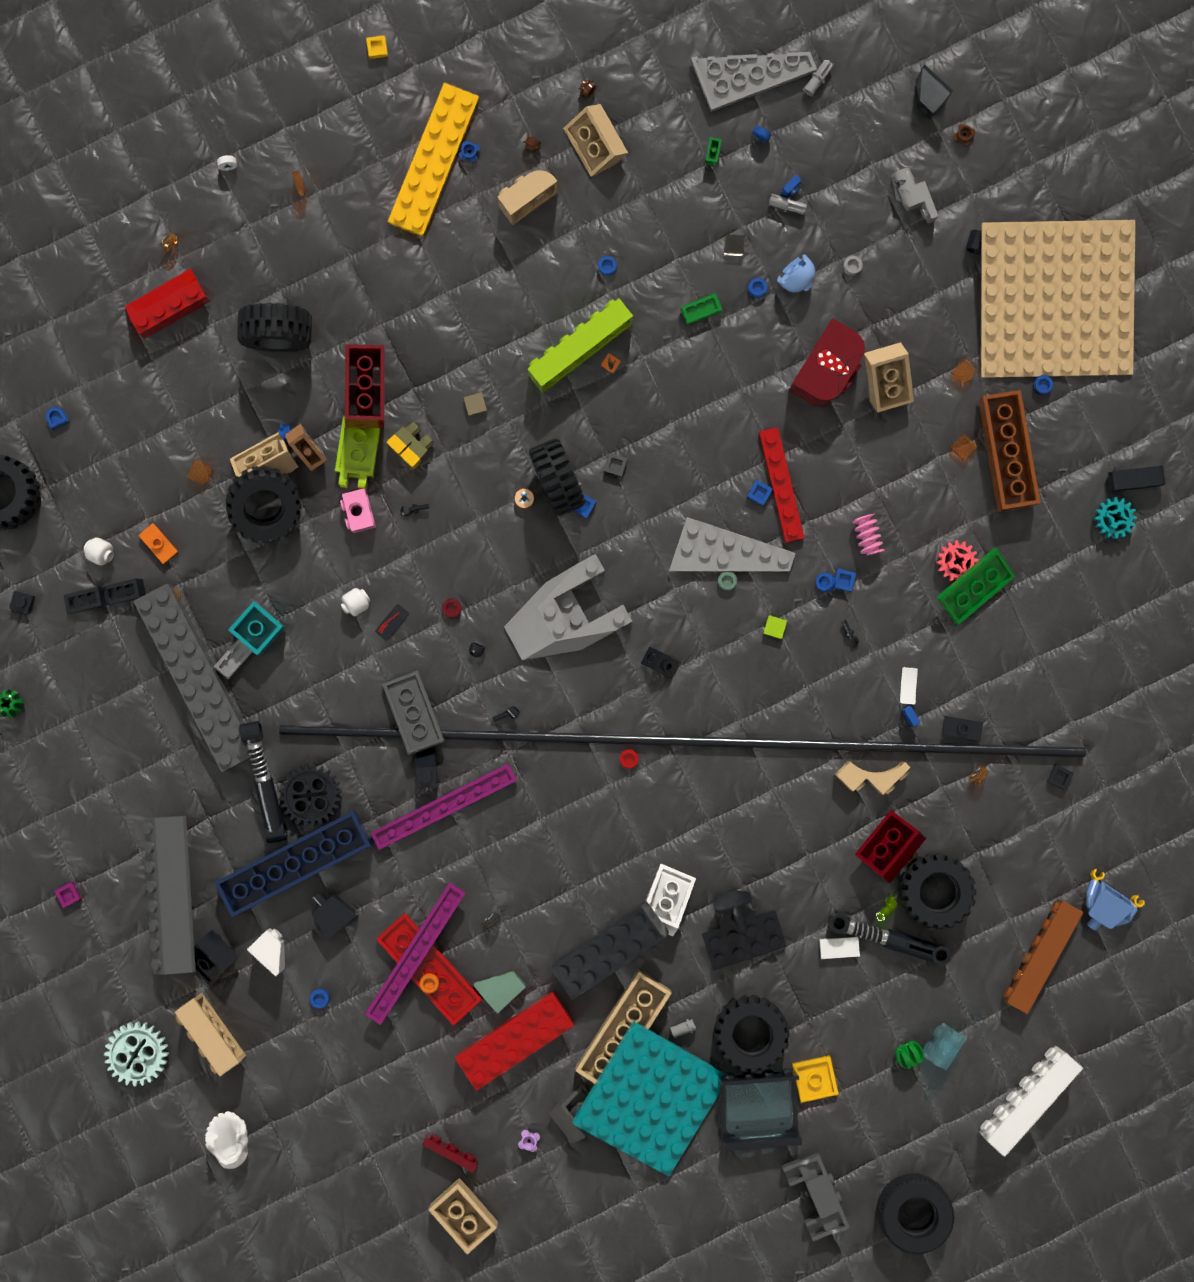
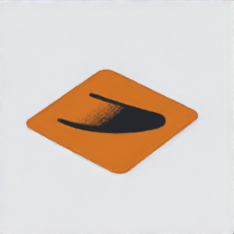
M608 353L601 366L614 373L621 361Z

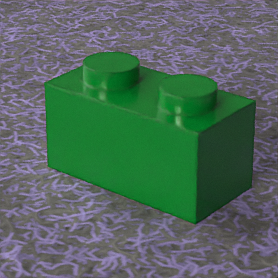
M710 137L705 164L717 166L722 139Z

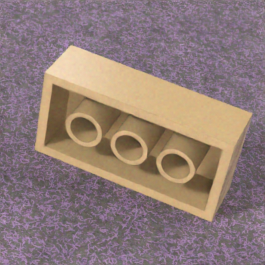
M200 993L175 1011L177 1022L181 1026L184 1025L188 1031L187 1036L192 1042H196L199 1047V1053L202 1057L208 1059L210 1062L209 1066L215 1074L223 1075L246 1056L203 993Z

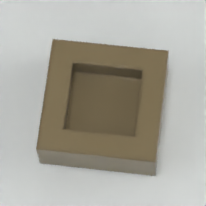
M482 392L463 397L469 417L487 412Z

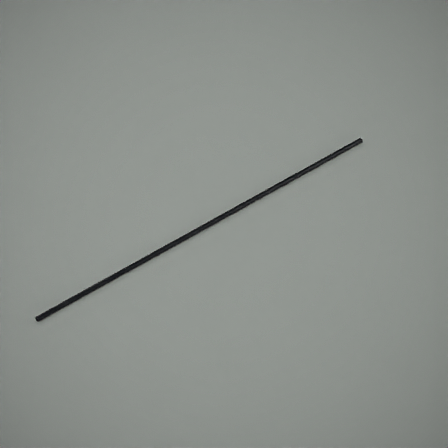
M280 725L279 727L280 735L402 738L398 728ZM440 729L444 739L1086 757L1085 747Z

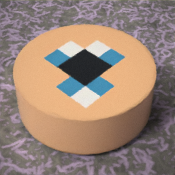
M521 489L515 495V502L520 508L526 509L532 506L534 496L530 490Z

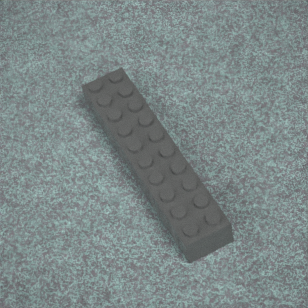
M167 583L133 601L221 772H227L250 760V750H247V744L242 743L239 733V725L245 723L218 671L214 668V664L173 585Z

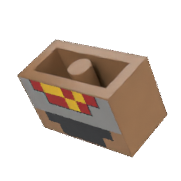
M301 424L285 434L288 444L311 471L327 461L323 450Z

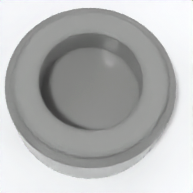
M849 256L843 263L844 272L850 276L859 274L863 267L862 260L857 256Z

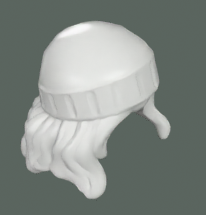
M230 1111L224 1114L219 1113L218 1117L214 1116L209 1123L208 1132L205 1134V1145L216 1156L222 1167L234 1169L242 1165L248 1155L246 1124L235 1113Z

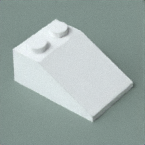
M660 864L646 900L669 931L668 935L674 936L680 925L696 878Z

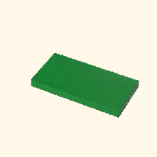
M993 548L939 594L937 599L952 621L959 626L1016 576L999 550Z

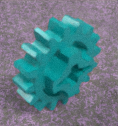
M1117 497L1112 498V502L1110 499H1106L1105 504L1100 503L1098 505L1100 509L1094 511L1098 514L1097 517L1093 518V520L1098 521L1095 528H1101L1100 534L1106 532V538H1109L1111 535L1113 539H1117L1118 536L1123 538L1126 536L1125 532L1128 534L1132 532L1130 527L1136 526L1132 522V520L1137 519V516L1132 515L1136 510H1130L1131 503L1124 504V498L1120 499L1119 502ZM1110 506H1115L1112 511L1106 510ZM1118 525L1124 526L1121 530L1115 531Z

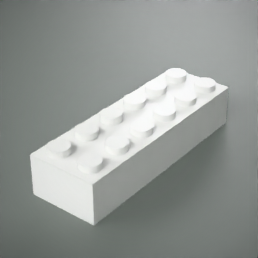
M1056 1045L1054 1048L1051 1047L1045 1053V1058L1033 1066L1031 1074L1028 1077L1025 1076L1019 1082L1020 1086L1016 1091L1008 1094L1006 1097L1007 1101L994 1110L992 1118L983 1122L979 1133L1005 1157L1083 1068Z

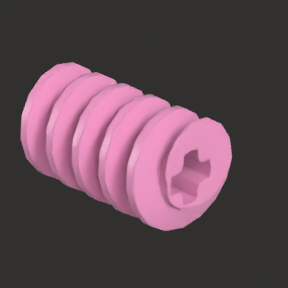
M875 514L862 516L853 521V524L859 525L854 529L855 532H861L856 538L863 540L858 543V546L865 547L860 553L866 554V556L885 551V549H879L883 542L877 541L881 534H875V531L879 529V527L873 526L877 519H871Z

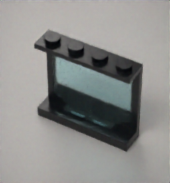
M785 1068L780 1072L767 1070L762 1073H750V1071H747L742 1075L726 1073L724 1076H718L721 1142L724 1151L802 1145V1137L798 1132L796 1080H799V1075L795 1070Z

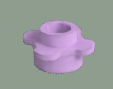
M523 1130L521 1133L522 1139L518 1143L519 1148L530 1150L531 1152L536 1151V1144L540 1139V1135Z

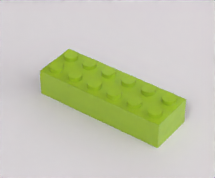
M620 298L616 301L614 299L609 301L604 306L605 309L603 311H597L589 318L590 321L586 324H579L574 329L575 332L570 336L568 334L559 340L560 344L555 348L553 346L549 347L544 352L545 355L542 358H535L529 363L530 367L527 368L529 377L542 393L633 324V315Z

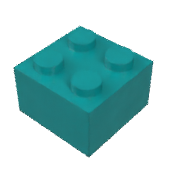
M253 601L228 631L257 656H262L286 627L259 603Z

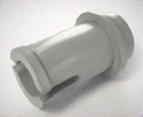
M686 1019V1022L670 1027L674 1038L690 1032L693 1034V1031H696L693 1019Z

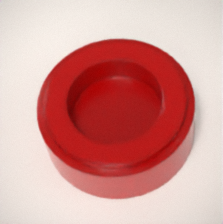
M627 749L621 753L619 760L623 767L631 769L638 764L639 757L634 750Z

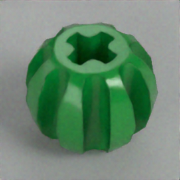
M10 689L2 691V694H0L1 716L5 717L7 715L8 718L16 716V713H21L23 708L20 705L21 703L24 704V699H19L20 693L15 690L11 692Z
M908 1041L896 1048L895 1058L901 1067L911 1069L923 1062L924 1051L917 1042Z

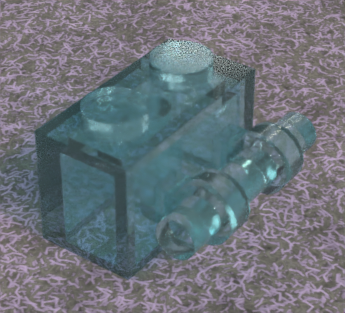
M943 1022L942 1025L937 1026L934 1031L935 1036L933 1040L925 1045L923 1051L926 1059L947 1071L965 1042L966 1037Z

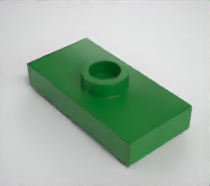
M716 293L680 307L687 326L723 311Z

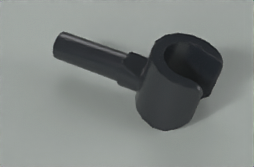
M512 706L492 719L496 722L507 715L513 719L520 711L515 706Z

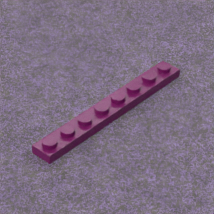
M508 763L371 832V835L378 850L517 781Z
M451 882L448 884L364 1015L380 1025L383 1023L466 894L465 891Z

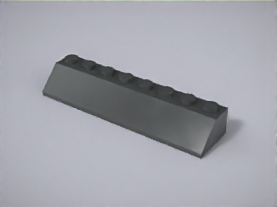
M186 816L143 818L151 937L150 948L152 953L151 967L153 974L166 975L196 972Z

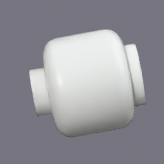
M101 538L88 540L84 546L87 560L97 565H105L114 557L111 543Z
M354 588L342 596L343 604H341V608L346 614L350 613L352 616H358L369 608L370 599L363 589Z

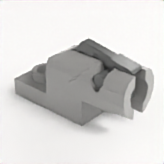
M904 168L893 173L891 181L895 200L902 203L907 211L922 207L920 211L923 219H926L928 224L935 222L938 214L926 182L923 181L915 184L917 181L912 175L910 168Z

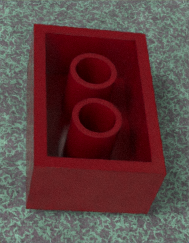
M890 810L854 855L888 883H891L927 838L911 824Z

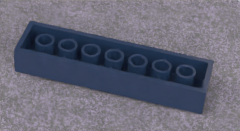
M354 810L214 882L232 918L373 845L357 811Z

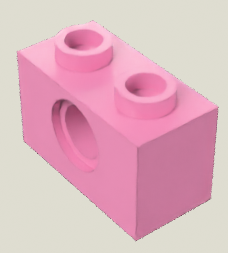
M360 489L342 494L343 500H340L342 510L347 512L348 518H345L347 529L357 533L376 528L367 491ZM355 507L362 508V513L359 516H353L352 512Z

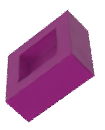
M74 881L54 891L63 908L82 899Z

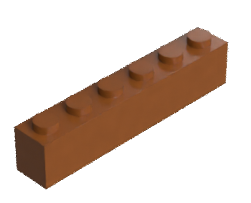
M1060 899L1051 905V913L1048 919L1045 918L1040 926L1042 930L1039 935L1033 938L1031 950L1023 956V964L1020 970L1017 969L1015 971L1011 986H1008L1003 993V1000L1026 1014L1029 1013L1084 913Z

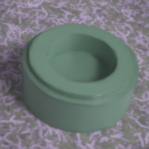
M723 572L718 577V585L722 590L730 591L737 584V577L732 572Z

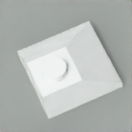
M269 928L247 950L270 972L277 976L285 969L284 940L281 938L282 935L279 931Z

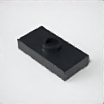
M944 716L941 735L981 741L983 722Z

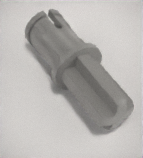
M824 60L816 73H812V78L803 88L807 95L814 96L819 86L825 83L826 76L833 68V64L829 60Z
M773 193L768 205L785 210L784 212L789 210L800 214H805L807 204L790 200V197H781Z

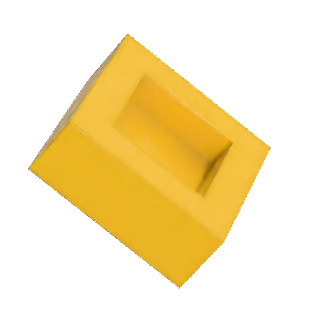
M385 35L366 38L369 59L388 57Z

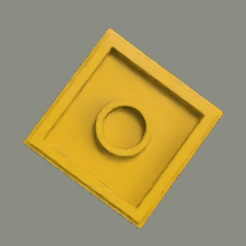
M830 1055L792 1063L793 1070L799 1075V1080H796L801 1103L839 1095Z

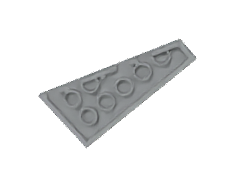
M795 52L775 55L774 53L757 56V54L731 55L715 58V56L708 58L691 57L690 59L711 112L817 71L810 52Z
M687 517L669 572H789L796 553Z

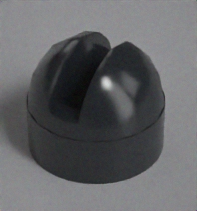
M471 642L469 653L471 656L478 658L482 656L486 647Z

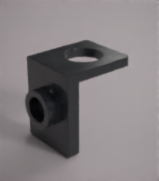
M649 647L641 664L672 679L679 662L663 652ZM654 653V660L648 663L649 656Z

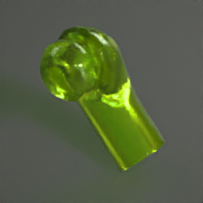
M894 897L885 899L887 905L876 914L878 921H884L897 908L898 902H896Z

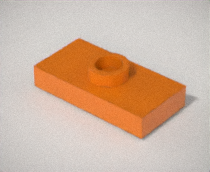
M154 523L138 535L164 565L179 553Z

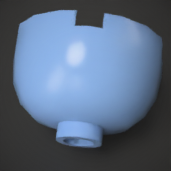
M805 254L802 255L803 259L797 257L782 271L785 275L782 278L779 276L777 279L778 283L789 292L807 291L813 286L812 281L815 278V267Z

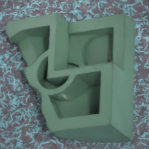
M514 971L483 981H477L473 984L497 1014L526 987V984Z

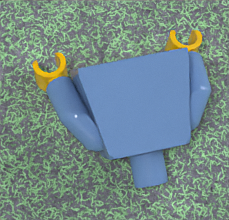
M1097 869L1092 870L1090 875L1093 880L1089 883L1085 904L1088 914L1092 917L1087 923L1088 926L1097 931L1102 924L1112 929L1115 926L1130 923L1138 911L1137 907H1143L1145 901L1140 900L1137 904L1136 900L1139 895H1134L1129 900L1104 882L1099 883V880L1105 876L1104 872H1101L1100 877L1097 878L1095 875Z

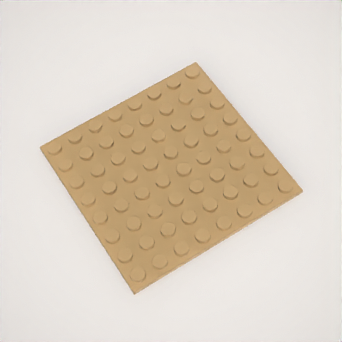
M1135 220L981 223V378L1038 377L1041 375H1133Z

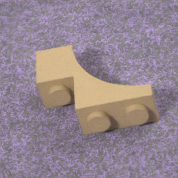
M847 761L834 775L850 791H859L865 785L864 780L866 779L883 795L884 793L889 794L895 788L894 783L898 779L902 781L909 774L908 770L911 767L906 762H901L890 770L874 773L862 770L851 761Z

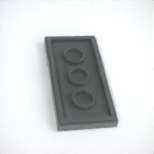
M418 670L382 684L409 756L445 742Z

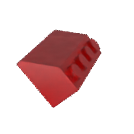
M190 268L125 307L138 334L146 339L209 303L210 300Z

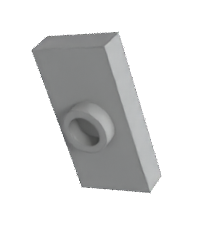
M238 639L215 664L214 668L229 679L253 651Z

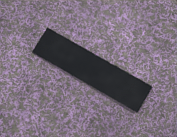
M135 578L103 587H94L64 595L67 614L137 600L146 595L143 579Z

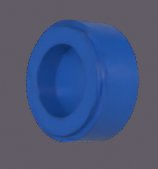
M755 126L752 132L755 137L764 142H769L772 136L770 132L760 126Z
M604 256L599 260L598 270L602 275L611 276L616 272L617 263L613 257Z
M754 278L750 281L748 292L752 297L761 298L766 294L767 283L763 279Z
M1046 375L1037 377L1033 382V389L1039 395H1046L1053 388L1052 379Z
M827 572L821 573L816 578V586L823 592H830L836 586V579Z
M316 989L310 995V1003L316 1009L326 1007L330 1001L329 993L325 989Z

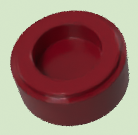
M448 599L442 605L444 615L449 618H455L461 613V604L456 599Z

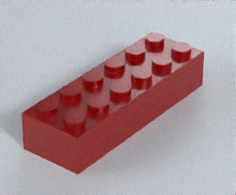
M552 990L457 1053L455 1059L477 1091L572 1028L574 1021L554 990Z

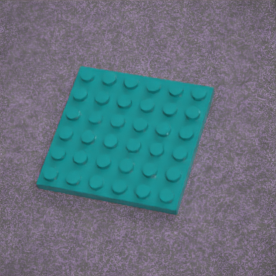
M633 1021L572 1120V1123L659 1172L670 1176L719 1095L718 1076H724L726 1073Z

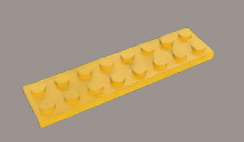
M447 83L443 84L388 219L389 224L424 237L479 102V96Z

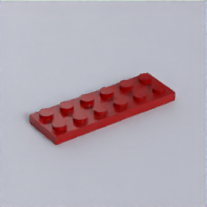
M405 912L376 940L398 963L420 928ZM434 944L411 978L420 988V980L425 974L432 973L438 977V989L434 993L427 994L424 992V994L453 1026L483 999Z

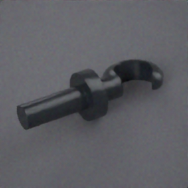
M413 504V507H409L407 514L403 513L404 506H402L400 512L403 516H409L411 512L418 513V510L429 509V504L419 506Z
M843 620L842 623L846 630L844 634L850 640L856 639V644L850 645V647L855 648L859 645V639L853 636L854 631L850 630L847 621Z

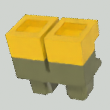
M412 422L406 428L402 427L387 441V444L415 470L421 460L429 454L428 450L434 441L428 435H425L418 441L415 436L421 429Z

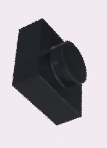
M14 591L9 609L29 615L35 596Z

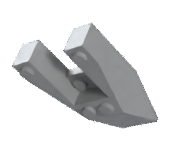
M596 554L547 581L504 626L522 660L583 650L632 623L624 605L589 623L573 595V589L605 573Z

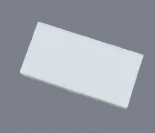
M858 936L819 939L821 959L860 956Z

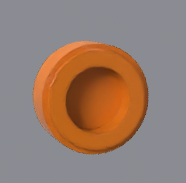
M432 973L425 974L419 983L421 990L427 994L434 993L439 987L438 977Z

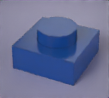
M795 175L783 187L781 194L786 198L790 194L794 196L800 189L801 179Z

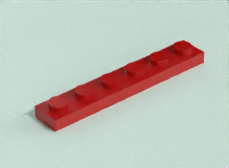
M778 427L759 431L785 543L804 539Z

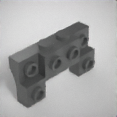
M819 1153L801 1160L798 1158L782 1165L790 1187L805 1181L817 1209V1215L804 1220L813 1241L850 1229L840 1205L843 1203L839 1191H834L833 1185H835V1181L831 1173L827 1174Z

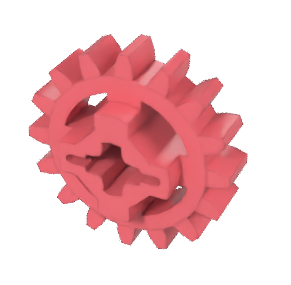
M958 540L954 541L953 545L949 542L946 544L947 548L941 547L943 553L937 554L940 560L936 564L941 566L938 572L943 571L942 577L949 576L950 582L954 578L957 580L975 562L979 561V559L974 558L977 552L970 551L972 545L965 547L966 542H962L960 545ZM956 549H960L966 554L959 553ZM948 553L949 559L948 562L945 563V558ZM960 559L961 562L955 565L953 561ZM967 560H969L968 569L966 568ZM948 569L956 570L958 574H954L950 572Z

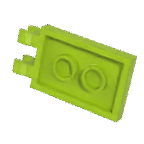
M344 415L335 472L340 473V487L348 488L349 477L359 478V490L365 489L367 491L368 477H374L381 428H345Z

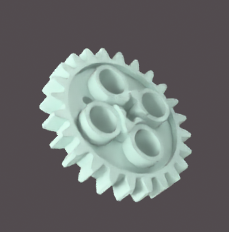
M139 1021L135 1023V1026L130 1022L127 1024V1028L123 1025L120 1027V1031H114L115 1037L111 1036L108 1038L112 1043L105 1045L106 1048L110 1049V1051L104 1053V1055L109 1056L105 1063H111L107 1070L114 1069L115 1072L112 1077L120 1076L118 1082L126 1079V1085L133 1081V1086L138 1085L139 1081L141 1085H144L146 1080L149 1083L152 1082L153 1076L157 1078L159 1076L158 1071L162 1072L165 1069L161 1064L168 1062L163 1058L169 1055L168 1052L164 1051L168 1045H162V1041L166 1038L158 1037L161 1031L153 1032L155 1026L148 1029L147 1023H144L141 1027ZM130 1036H134L137 1039V1045H133L130 1042ZM143 1039H146L145 1044L138 1052V1057L133 1060L130 1069H128L127 1065L135 1056L134 1051L141 1046ZM147 1046H150V1047L153 1048V1050H154V1054H153V1055H150V1054L147 1053V1051H146V1047H147ZM120 1053H124L127 1056V1061L124 1062L120 1059ZM136 1063L143 1065L144 1070L142 1072L137 1070Z

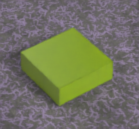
M768 615L763 634L782 639L787 620Z

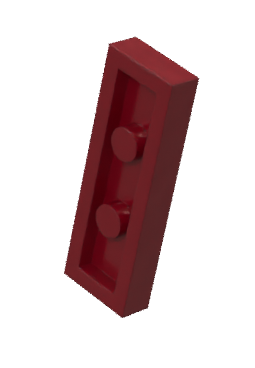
M427 1133L422 1143L423 1146L474 1173L478 1161L473 1154L468 1152L464 1154L459 1151L456 1145L452 1143L446 1144L442 1142L441 1137Z

